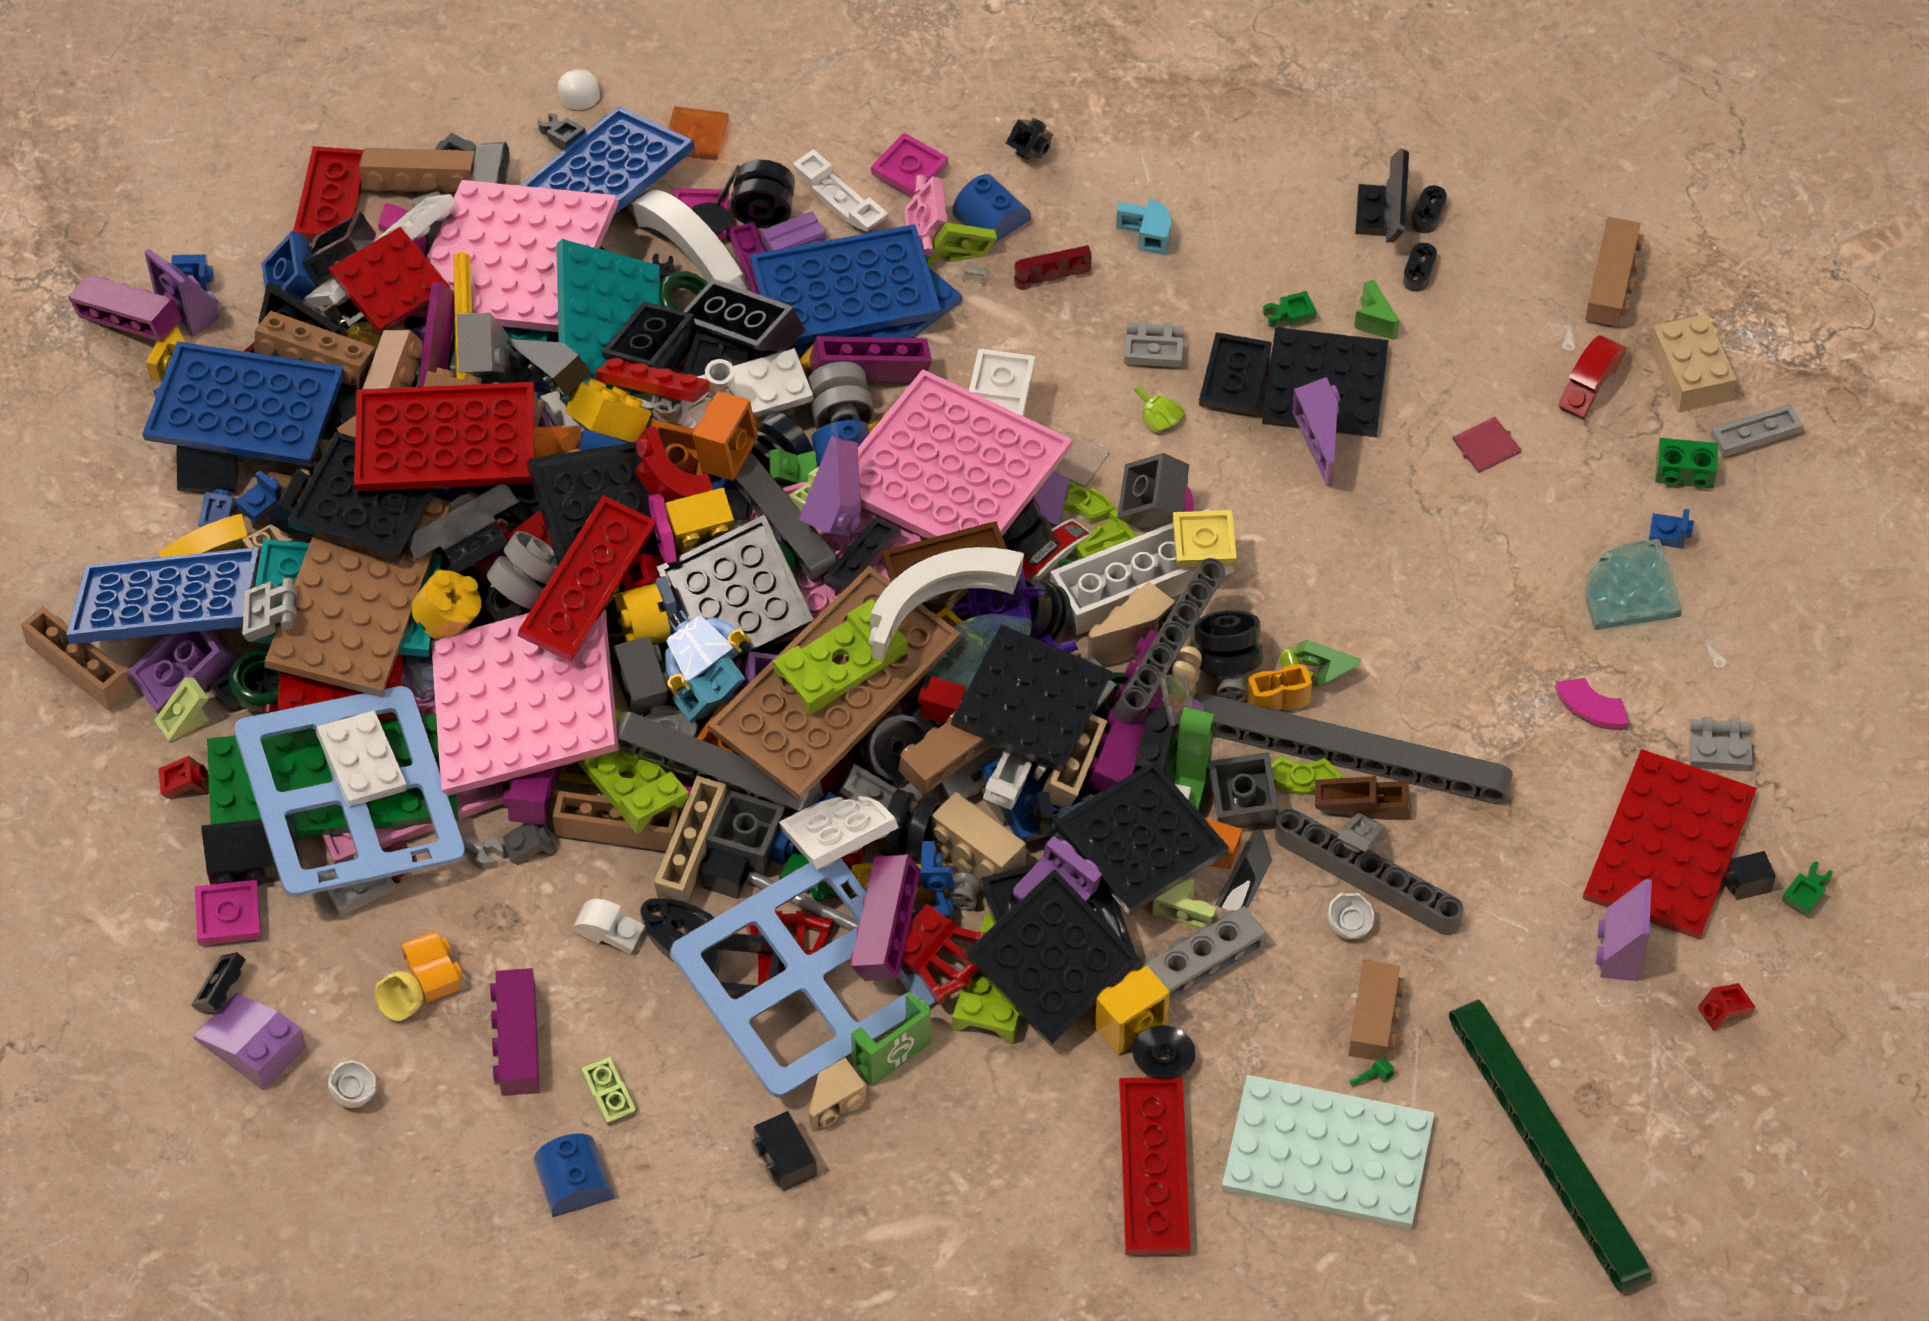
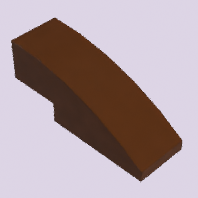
M1376 776L1315 780V808L1354 817L1359 812L1370 819L1408 820L1411 819V792L1408 781L1377 782Z

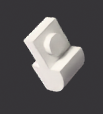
M591 899L583 905L571 930L596 944L604 941L629 955L633 951L645 925L619 912L621 906L602 899Z

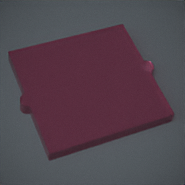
M1496 417L1453 436V441L1463 453V458L1468 459L1478 473L1520 454L1522 450L1511 437V431H1506Z

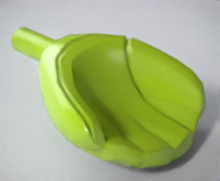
M1139 385L1134 389L1146 402L1143 406L1142 415L1145 424L1151 431L1158 433L1180 422L1184 411L1182 405L1161 395H1155L1151 398Z

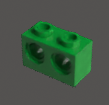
M1659 438L1656 453L1655 483L1713 488L1717 474L1718 443Z

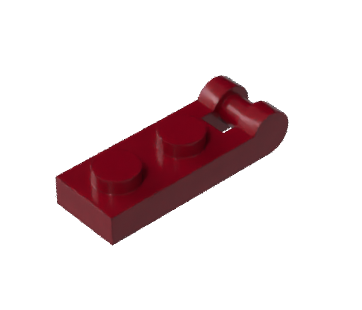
M1089 245L1018 260L1014 265L1016 274L1014 277L1015 287L1020 290H1026L1033 283L1052 281L1057 278L1080 275L1091 271L1092 253Z

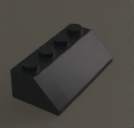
M712 279L683 310V312L694 314L695 327L758 350H788L805 332L793 306L716 279Z

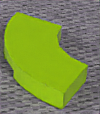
M1069 482L1063 511L1075 512L1083 516L1089 524H1093L1109 518V513L1117 509L1111 500L1094 488L1090 490L1075 485V482Z
M1281 755L1271 762L1275 788L1291 794L1313 795L1315 794V780L1345 778L1325 758L1314 763H1298L1290 761Z

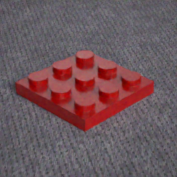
M401 227L396 228L329 267V274L378 334L383 333L384 330H388L427 307L433 283L440 282L450 288L448 283Z

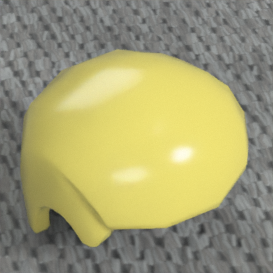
M396 971L390 973L375 986L376 1003L379 1010L388 1019L402 1021L416 1013L423 1004L424 996L420 983L409 972Z

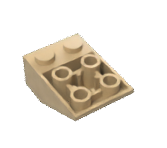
M1149 581L1141 589L1136 588L1121 607L1116 606L1101 625L1096 624L1088 634V659L1090 660L1092 657L1103 668L1135 659L1137 655L1133 654V650L1139 637L1145 639L1150 629L1159 632L1174 608L1176 601Z

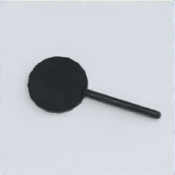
M737 165L715 203H701L692 209L715 235L722 233L728 227L730 221L729 214L720 203L732 185L735 172L740 165Z

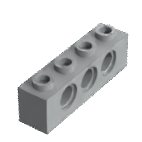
M1243 906L1236 911H1228L1219 921L1211 926L1205 925L1201 927L1189 939L1177 941L1168 951L1160 956L1154 955L1150 957L1142 968L1148 966L1170 991V1005L1264 949L1266 932L1247 908ZM1230 938L1232 941H1224L1222 939ZM1205 953L1207 956H1198L1197 954ZM1172 968H1179V969H1181L1182 971L1176 972V971H1172L1171 969H1172Z

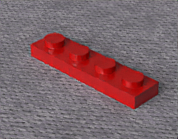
M619 358L608 360L595 371L596 380L602 383L695 403L710 391L709 380L698 378L696 375H684L672 372L670 369H657L648 367L646 364L624 362Z

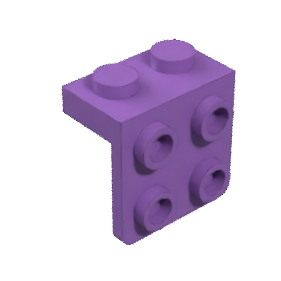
M1053 836L1045 845L1043 857L1014 887L1013 895L1018 900H1021L1055 868L1074 890L1087 901L1098 889L1102 873L1099 872V868L1092 861L1084 860L1076 854L1074 848L1068 842L1060 841Z

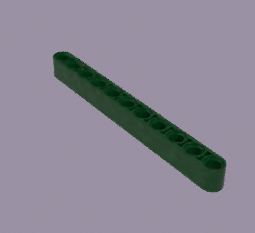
M1477 999L1450 1011L1449 1020L1452 1028L1618 1292L1625 1293L1650 1281L1652 1274L1648 1263L1485 1005Z

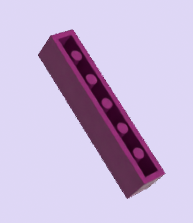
M1150 629L1145 639L1139 637L1133 650V654L1137 655L1135 662L1130 660L1123 675L1128 680L1126 685L1121 684L1114 698L1115 701H1118L1159 632ZM1173 664L1148 706L1135 723H1122L1116 718L1114 708L1110 709L1106 718V725L1109 726L1107 732L1103 731L1097 749H1099L1097 757L1093 756L1087 771L1090 774L1086 783L1087 786L1103 792L1133 774L1148 708L1158 709L1171 677Z

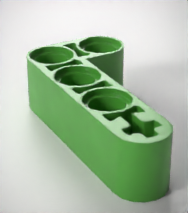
M1184 707L1179 726L1174 784L1191 787L1189 801L1200 813L1210 774L1209 761H1211L1215 713Z

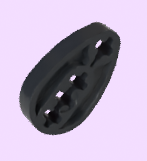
M648 899L642 904L640 909L641 921L645 925L646 934L660 952L671 961L673 960L670 956V949L675 941L714 919L710 913L697 906L673 899ZM660 911V916L653 915L649 917V912L656 913ZM684 926L685 934L680 930L674 933V927L679 929ZM705 951L701 953V957L703 960Z

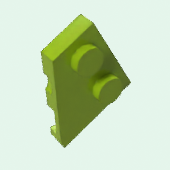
M945 222L932 241L934 253L931 256H925L927 265H933L934 259L949 257L950 262L961 261L965 258L985 257L997 240L996 232L992 229Z
M1117 509L1109 513L1110 519L1103 526L1098 524L1092 530L1091 535L1084 538L1076 546L1077 556L1080 559L1137 537L1126 522L1117 519Z

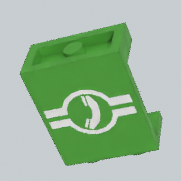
M911 992L905 995L906 1023L876 1044L861 1027L851 1033L852 1065L872 1086L931 1044V1010L923 999H917Z

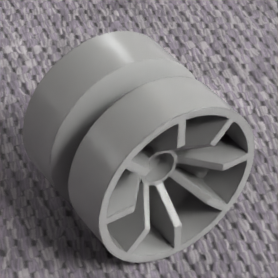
M846 361L832 362L819 367L810 374L807 381L813 394V401L810 404L817 430L825 425L844 420H859L868 425L873 422L875 412L869 394L866 374L861 366Z
M516 531L504 548L506 556H499L487 573V578L504 596L525 608L532 609L558 565L550 545L529 533Z

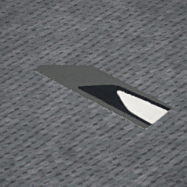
M1254 828L1216 902V906L1228 911H1236L1243 906L1248 908L1272 861L1262 829Z

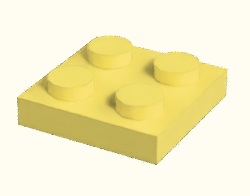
M1232 510L1173 512L1177 567H1199L1200 563L1207 558L1217 559L1223 566L1236 565L1237 556Z

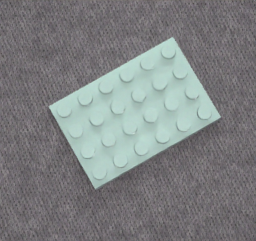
M1247 1075L1221 1191L1411 1230L1434 1112Z

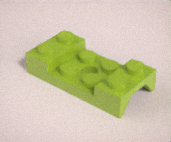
M872 598L847 614V621L806 647L800 649L797 645L773 660V673L776 677L785 678L798 694L809 716L908 653V640L897 628L884 660L871 658L873 645L868 644L871 633L869 630L870 617L876 604ZM838 655H844L849 659L843 665L836 664L832 660Z
M619 709L615 711L616 726L622 714ZM619 749L618 751L577 761L636 834L643 831L655 814L672 805L684 809L689 792L672 772L666 774L658 764ZM624 771H630L635 776L628 779L621 777L619 774Z
M985 913L979 932H987L994 925L991 914ZM976 973L971 979L972 983L970 986L960 992L952 1017V1030L960 1031L971 1025L995 1031L1005 1042L1013 1044L1021 1015L981 973Z

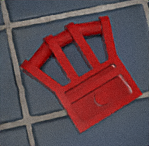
M926 904L909 924L901 963L920 976L934 1001L939 1005L946 1001V997L961 989H967L972 983V977L976 973L980 974L974 965L963 955L966 951L951 941V939L956 938L974 944L986 932H975L958 927L952 919L949 920L929 904ZM944 949L966 965V967L962 971H957L939 958L938 954ZM931 965L951 981L939 987L927 967Z
M796 910V913L783 914V911H775L784 926H796V942L805 954L811 955L825 947L833 930L834 919L815 917L804 913V910ZM755 925L746 926L749 935H759L758 932L760 931ZM804 926L820 931L812 950H804ZM757 953L758 985L769 980L772 954Z

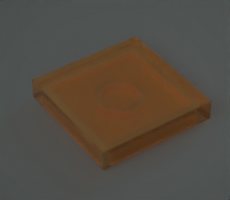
M674 106L668 129L693 140L695 149L686 157L718 161L729 116L728 113Z

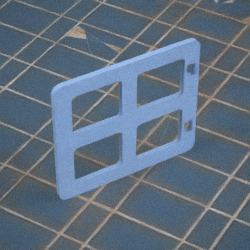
M398 686L385 689L382 697L363 693L246 717L236 722L235 737L279 878L287 895L299 897L451 864L463 858L464 844L447 794L441 791L440 773L414 695L409 688ZM370 711H375L376 715L387 712L395 713L412 761V765L400 768L407 784L406 789L415 787L421 789L438 841L402 850L383 852L366 802L347 807L329 763L332 782L278 792L274 785L261 739L310 728L316 730L317 726ZM334 804L340 805L358 858L309 870L302 869L285 816ZM428 852L430 859L412 862L411 855ZM335 872L336 879L319 883L318 875Z
M841 858L835 860L830 866L822 867L818 870L811 863L804 865L678 939L670 949V956L766 1091L774 1097H782L817 1076L822 1070L851 1055V1033L861 1027L875 1040L906 1021V994L864 1020L856 1022L850 1017L824 981V975L851 960V954L854 951L857 939V928L815 953L807 955L775 913V909L817 884L826 881L832 886L858 924H860L863 900L867 893ZM846 882H848L857 895L853 899H850L841 887ZM752 924L759 929L785 965L786 970L740 998L732 999L702 959L701 953ZM900 968L898 978L907 989V993L911 992L917 999H923L928 1006L932 1005L934 999L920 976L914 972L906 976ZM801 991L806 994L834 1033V1038L787 1067H781L751 1027L749 1021L796 992Z

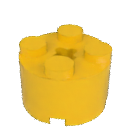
M436 571L413 599L412 615L417 624L420 622L426 628L424 631L426 634L438 640L445 637L450 638L465 631L481 610V597L477 590V582L470 576H463L453 571Z
M656 584L645 585L613 595L617 612L621 611L622 618L617 619V622L622 626L621 635L625 636L626 642L650 636L652 645L667 642L666 640L671 636L667 613L663 611L660 603L663 600Z

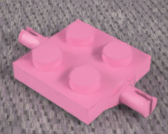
M921 174L914 178L916 190L912 200L904 208L906 226L916 224L925 256H931L934 253L933 238L941 230L945 222H947L948 216L945 209V192L942 179L932 176L926 183V176Z

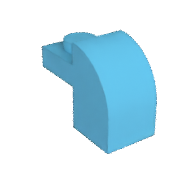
M1149 199L1147 207L1119 202L1116 228L1139 232L1140 251L1166 255L1171 232V216L1168 209L1153 199Z
M724 656L704 676L689 679L687 682L690 690L687 691L685 687H682L677 692L678 696H673L672 699L689 722L702 719L714 713L720 703L726 705L735 696L733 692L745 680V677L730 657Z

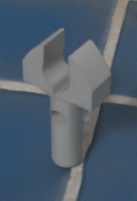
M460 832L464 848L476 854V866L482 869L498 867L497 860L485 854L495 853L504 859L503 847L498 839L491 836L487 842L481 843Z

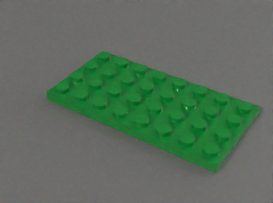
M436 714L420 715L440 773ZM379 721L399 768L412 765L399 722ZM310 728L261 739L274 785L278 792H286L333 781L315 729ZM235 735L207 738L211 824L261 819ZM416 787L366 802L375 830L432 823L422 791ZM457 794L447 796L455 820L459 821ZM338 804L286 815L295 816L299 838L350 832L342 807Z

